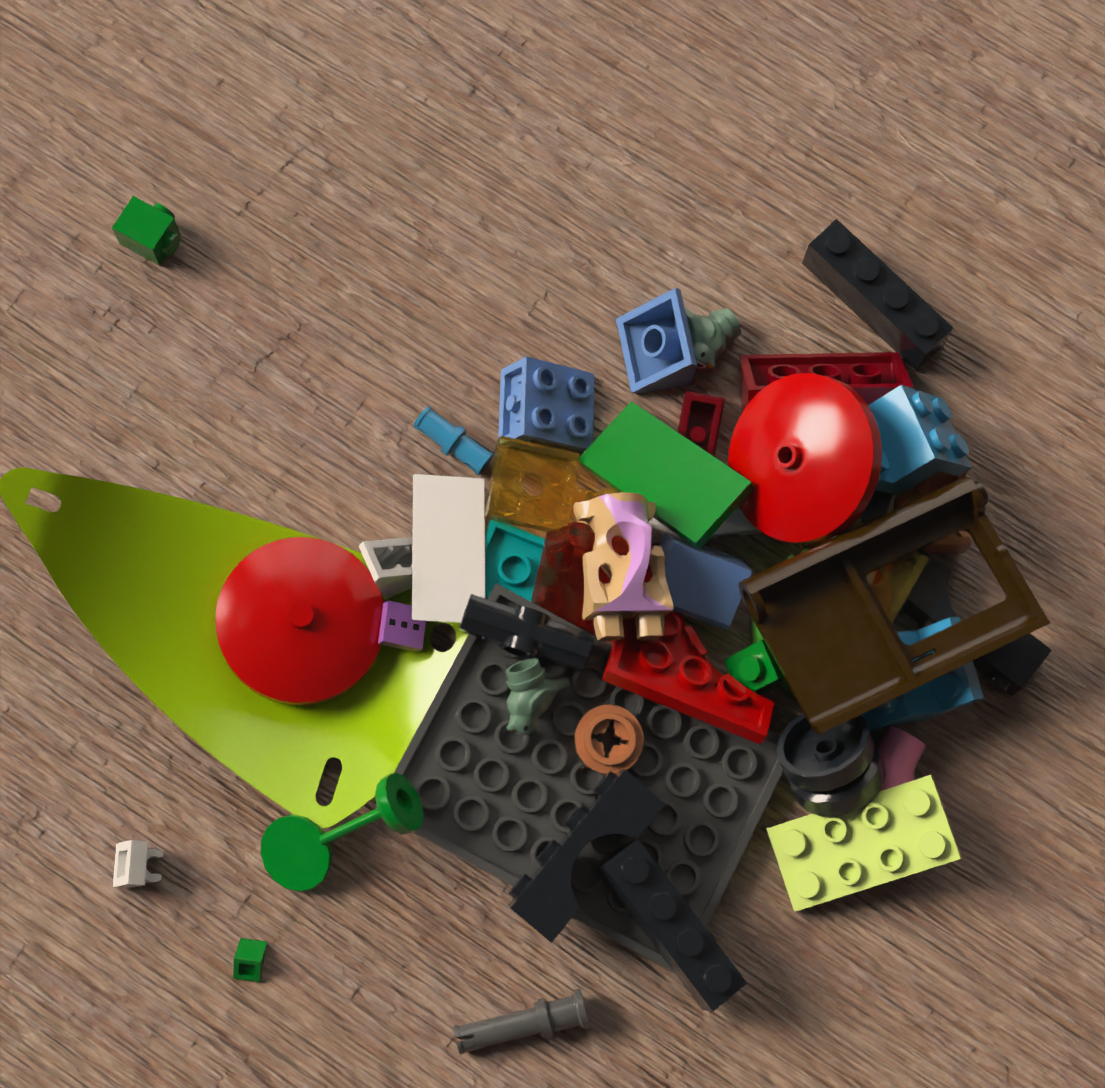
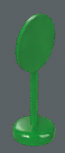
M391 773L383 777L376 786L377 809L327 833H324L319 825L307 817L294 814L279 817L266 828L261 839L260 854L265 869L275 882L286 889L294 891L309 890L322 882L331 868L332 851L329 843L382 818L393 831L399 834H408L419 830L423 824L424 814L419 795L412 783L399 773Z

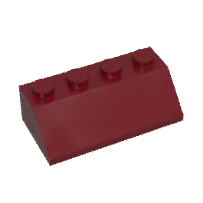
M899 352L739 355L741 413L763 388L782 377L793 374L812 373L837 379L854 389L868 405L900 385L914 388Z

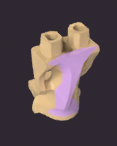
M612 493L598 496L589 501L575 502L573 504L574 514L577 518L579 533L595 532L593 551L583 555V620L594 621L597 641L621 640L624 637L623 619H635L637 640H658L663 636L664 616L673 611V601L666 581L665 555L662 547L653 546L651 548V526L649 521L653 519L656 511L655 502H649L644 495L638 493ZM619 536L629 545L627 555H619L614 551L611 545L613 537ZM649 565L651 567L652 578L649 582L646 583L644 582V578ZM600 566L610 578L609 583L603 584L599 580L598 569Z

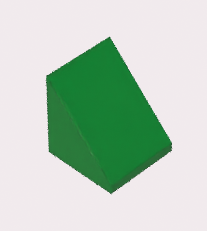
M240 938L234 956L233 979L260 983L267 941Z

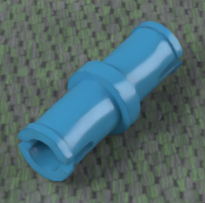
M427 406L421 412L413 427L415 429H418L442 447L440 451L446 456L452 454L477 475H480L494 456L492 452L487 451L468 437L465 428L460 425L455 427L432 410L430 406Z

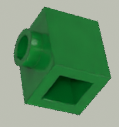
M135 196L131 198L112 226V230L120 245L159 266L166 256H171L176 251L180 243L181 233L175 221V215L161 204L155 203L152 206Z

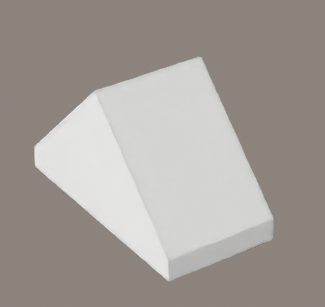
M412 537L363 541L359 545L373 580L385 600L412 588Z

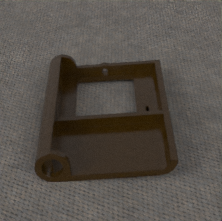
M965 476L738 583L742 600L816 733L822 734L1050 624V621L1012 560L1007 548L1003 545L985 515V504L988 503V495L979 481H973L970 477ZM958 531L968 532L1006 596L1005 600L914 644L907 645L903 643L869 585L867 575Z

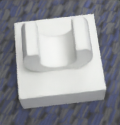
M129 840L116 843L113 887L133 888L144 886L145 883L160 881L162 874H151L148 872L146 863L149 858L163 857V851L155 848L148 849V841Z

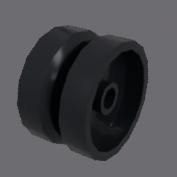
M803 713L791 721L779 737L776 748L779 762L785 776L789 779L797 802L807 812L821 817H831L857 811L872 801L883 786L885 777L883 762L874 744L866 719L861 715L822 734H818Z

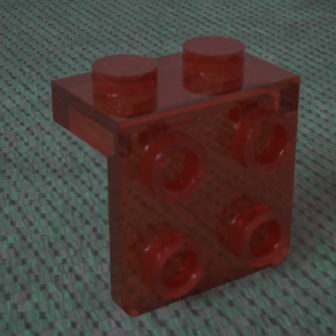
M569 522L567 526L546 533L531 602L584 631L596 634L594 621L583 620L582 618L584 604L583 555L593 551L595 533L592 532L593 529L587 524ZM619 536L612 538L611 545L614 551L619 555H627L629 552L627 542ZM600 566L598 569L599 580L603 584L609 583L610 578Z

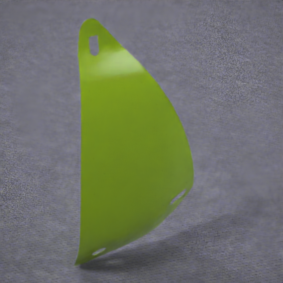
M21 467L9 470L0 479V496L35 549L61 594L87 630L128 678L180 729L223 765L290 813L309 818L319 825L321 829L334 826L375 797L376 786L383 777L394 773L468 634L458 631L461 623L426 621L422 650L414 652L381 645L380 652L368 673L344 694L326 702L312 705H288L269 700L245 686L227 665L219 647L216 634L215 618L218 598L232 570L240 561L256 549L285 538H320L207 504L91 478ZM33 487L59 497L61 505L57 511L49 512L25 502ZM340 546L357 557L369 570L362 553ZM412 588L387 600L382 595L383 602L385 603L389 600L412 605ZM441 623L450 624L456 632L454 646L445 652L435 650L430 642L433 628ZM330 758H338L342 763V771L333 800L329 805L321 806L316 801V792L325 764Z

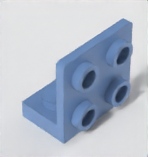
M527 356L501 369L498 447L512 450L529 441L537 440L585 451L593 443L594 374Z

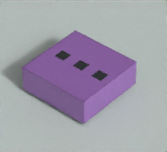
M388 600L383 603L378 644L419 652L423 649L426 621L412 620V605Z

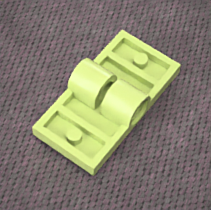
M933 775L879 791L874 799L865 806L842 816L821 817L812 813L767 828L794 912L962 858Z

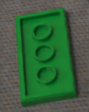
M632 401L577 459L581 467L618 493H638L644 495L649 502H655L656 511L653 518L698 550L754 490L751 481Z

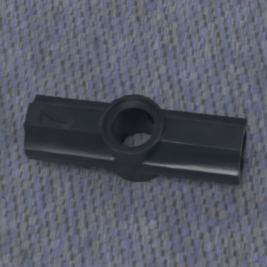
M473 594L469 597L458 630L479 639L500 644L503 650L527 659L542 658L578 671H582L585 666L594 636L586 631L551 621L549 615L536 609L524 606H514L512 608Z

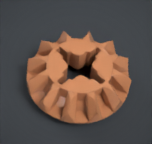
M601 705L591 709L581 718L574 733L576 753L580 756L586 767L602 775L607 774L610 770L614 774L618 773L620 769L627 770L638 760L643 749L644 736L640 723L631 712L616 705ZM610 722H612L613 736L619 738L620 741L626 742V744L612 746L610 752L607 753V758H605L603 743L597 742V739H593L591 736L603 735Z

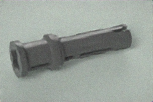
M581 989L574 990L572 996L553 1001H547L545 998L538 999V1002H534L535 1008L461 1026H454L455 1038L474 1035L473 1039L456 1043L459 1054L541 1033L542 1038L547 1037L549 1039L553 1038L555 1032L577 1026H581L583 1030L589 1029L590 1025Z

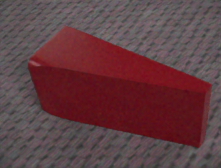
M685 391L677 432L714 457L725 398Z

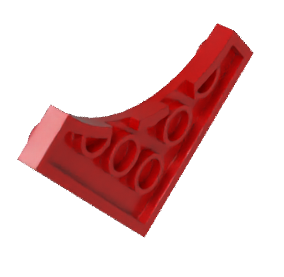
M649 565L644 578V582L646 583L649 582L652 578L651 567ZM671 611L664 616L663 636L658 640H637L635 619H623L624 637L621 640L613 641L602 678L603 681L757 744H761L768 734L774 702L745 687L729 673L723 676L705 657L708 651L697 637L692 626L686 625L681 613Z

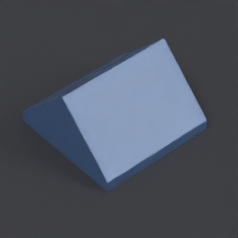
M674 288L616 319L631 393L640 394L692 385L697 362L681 289Z
M665 531L662 535L660 546L665 555V576L673 601V611L727 630L732 623L742 598L738 583L749 578L752 570L740 558L704 545L698 550L680 536Z

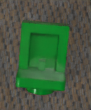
M764 639L724 659L729 674L758 695L767 692L769 686L785 679Z

